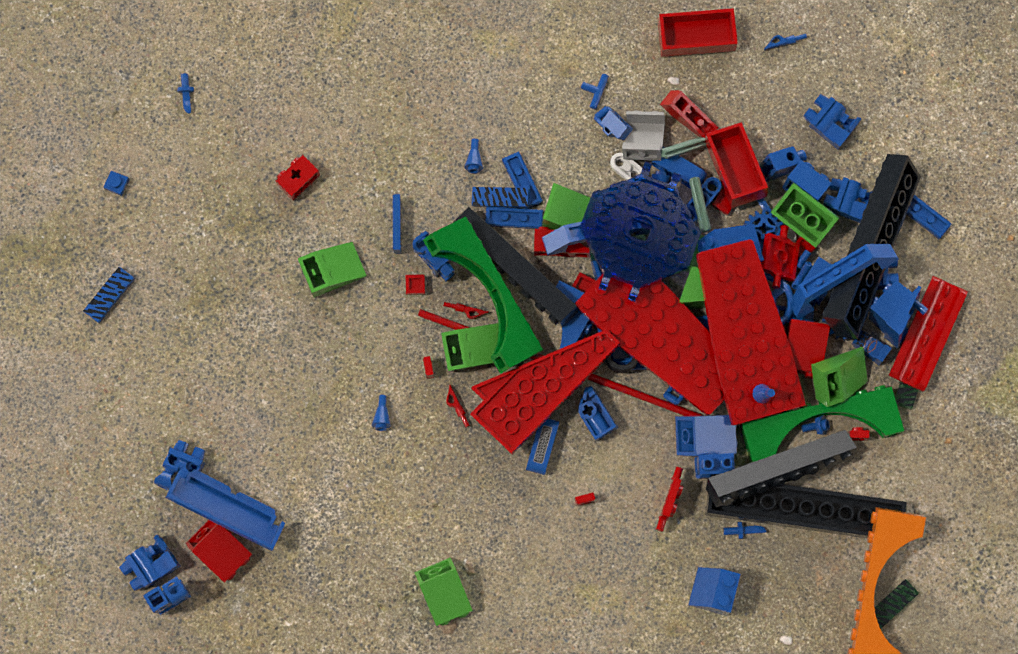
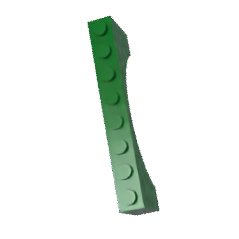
M466 217L431 233L423 240L432 257L445 258L462 265L473 273L488 291L496 309L499 326L497 345L491 359L500 374L543 350L540 341L534 335L530 324L526 321L520 307L512 297L511 291L505 285L501 274L497 271L491 257L487 254L481 240L473 230L472 224Z
M885 385L875 387V391L871 392L861 390L856 392L855 396H851L845 401L826 407L819 401L818 405L812 406L809 403L798 410L793 411L791 409L782 412V414H773L762 419L742 423L740 428L750 463L775 455L781 441L793 428L809 419L820 416L838 415L856 419L871 427L882 439L902 434L904 427L892 386L886 388Z

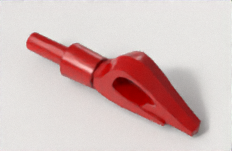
M444 302L443 305L453 308L458 312H465L469 319H476L489 313V311H483L460 303ZM470 312H477L478 315L471 316Z
M450 384L446 403L449 407L455 408L465 428L469 427L470 425L465 417L466 412ZM450 395L453 397L454 403L449 402Z

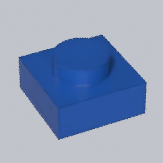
M111 171L103 188L122 196L130 179Z

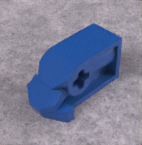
M592 386L586 387L583 399L581 398L578 412L594 439L598 441L619 427L596 390ZM587 406L593 408L591 411L592 415L585 414Z

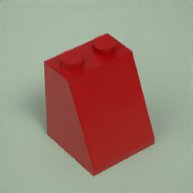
M791 319L787 325L786 336L792 350L798 374H804L806 378L813 379L811 364L823 361L825 358L830 330L828 324Z
M210 520L185 543L224 583L227 580H231L236 575V570L240 566H245L250 561V556L252 555L226 528Z

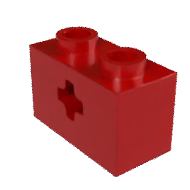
M304 155L300 158L296 157L291 162V166L286 171H281L277 175V180H275L277 186L293 201L320 176L319 170ZM293 175H300V178H294Z

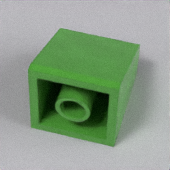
M553 183L543 216L542 227L556 230L563 225L592 220L598 214L597 200Z
M695 266L691 267L679 301L689 310L705 308L699 269Z
M451 557L414 572L436 626L446 625L452 619L465 617L469 612L473 611Z

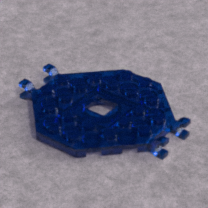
M648 162L644 163L641 173L633 178L612 184L606 189L594 191L580 225V230L603 273L598 289L606 291L610 279H617L633 285L628 296V300L635 302L640 288L688 269L701 234L698 226L696 227L692 220V215L687 205L683 203L679 195L680 192L677 189V184L681 175L674 172L669 184L648 176L652 166ZM633 221L651 227L646 241L632 237L629 234Z

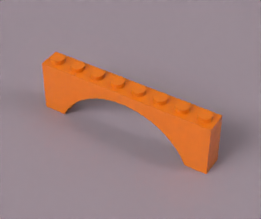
M876 507L875 512H872L871 523H873L872 531L868 532L867 543H870L869 551L866 550L864 554L866 568L862 570L860 578L863 586L862 590L859 589L857 601H860L859 609H855L854 612L856 626L852 628L850 636L853 644L852 648L848 649L847 654H902L888 642L879 627L874 608L875 587L883 566L894 552L908 542L923 537L925 516Z

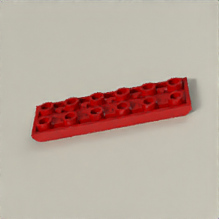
M932 276L920 302L929 310L925 315L918 310L916 311L888 376L922 392L925 391L968 291L936 276Z

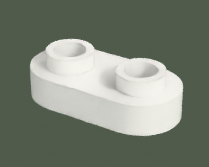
M616 153L612 156L610 161L612 170L628 183L635 185L643 180L644 170L636 162L623 159V153ZM621 161L623 165L617 166L616 162ZM636 173L638 177L632 178L631 174Z

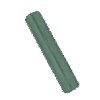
M698 137L661 149V157L668 159L704 148L706 146V138Z
M693 177L690 178L689 183L701 232H708L711 227L700 178Z

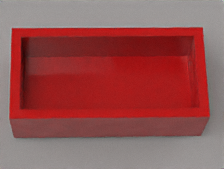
M734 8L659 14L658 31L661 57L736 51L738 42Z
M742 122L706 133L705 143L730 207L734 208L767 197L768 186Z

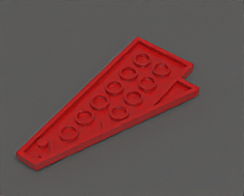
M604 330L476 384L471 389L483 401L470 415L513 455L621 343L608 330Z

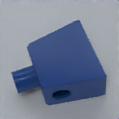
M793 146L768 154L759 165L766 183L791 173L801 160L805 161L807 159L804 150L796 152Z

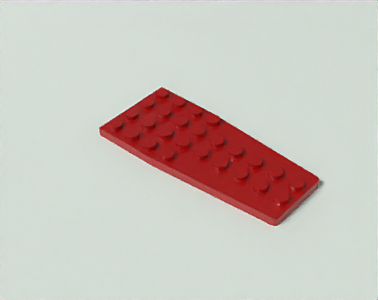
M749 239L699 252L696 258L715 364L731 425L805 406L806 403L792 350L754 242ZM765 384L775 391V395L766 403H758L753 398L755 386Z
M626 249L576 301L575 305L601 331L608 330L620 341L619 347L636 359L641 365L705 415H710L724 401L710 332L684 304L679 303L680 299L657 276Z

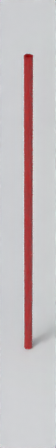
M422 309L418 313L419 317L454 330L470 328ZM537 353L531 359L535 360L545 355ZM593 373L587 378V380L683 416L702 415Z

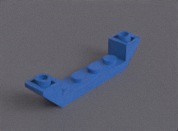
M631 211L563 225L543 236L542 240L548 256L566 252L568 245L635 232L636 236L640 237L654 234L655 229L650 215L639 211Z
M866 244L798 285L790 302L796 318L799 320L814 311L810 301L873 263L877 262L881 269H884L899 260L890 244Z

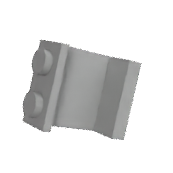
M626 111L627 123L633 130L627 136L625 142H623V159L661 161V149H663L665 130L664 112Z

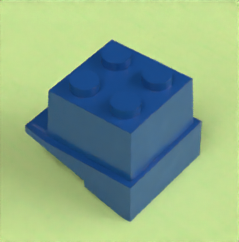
M896 280L893 284L889 283L883 289V294L879 298L875 297L869 309V320L884 333V338L898 349L908 331L907 325L915 309L923 315L929 309L919 302L921 291L919 285L911 292Z

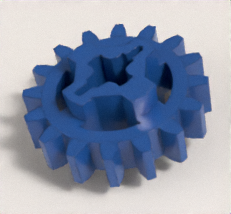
M762 210L761 214L755 211L754 217L749 215V221L744 222V225H749L759 220V223L754 226L761 251H763L765 234L772 233L779 236L780 227L783 225V222H777V217H772L771 211L769 214H766L765 210ZM761 228H764L765 234H762Z

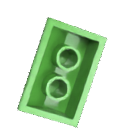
M795 183L791 185L771 211L775 217L815 248L822 242L839 219L838 216Z

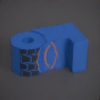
M861 331L858 339H854L852 342L856 349L864 347V355L877 365L883 362L892 349L864 331Z

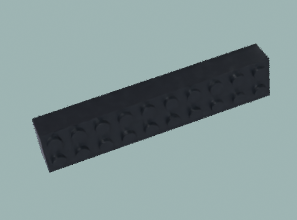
M887 154L885 161L882 163L880 174L876 178L874 189L869 196L866 209L863 211L861 222L856 228L855 237L850 243L847 255L866 244H890L894 248L921 178L908 155ZM877 262L838 284L831 292L830 300L823 312V318L837 337L858 339L885 271V268L881 269Z
M783 484L780 487L769 488L763 493L750 495L746 499L733 501L727 506L716 507L708 494L705 515L867 539L868 532L872 531L873 528L871 514L876 511V507L906 512L907 502Z

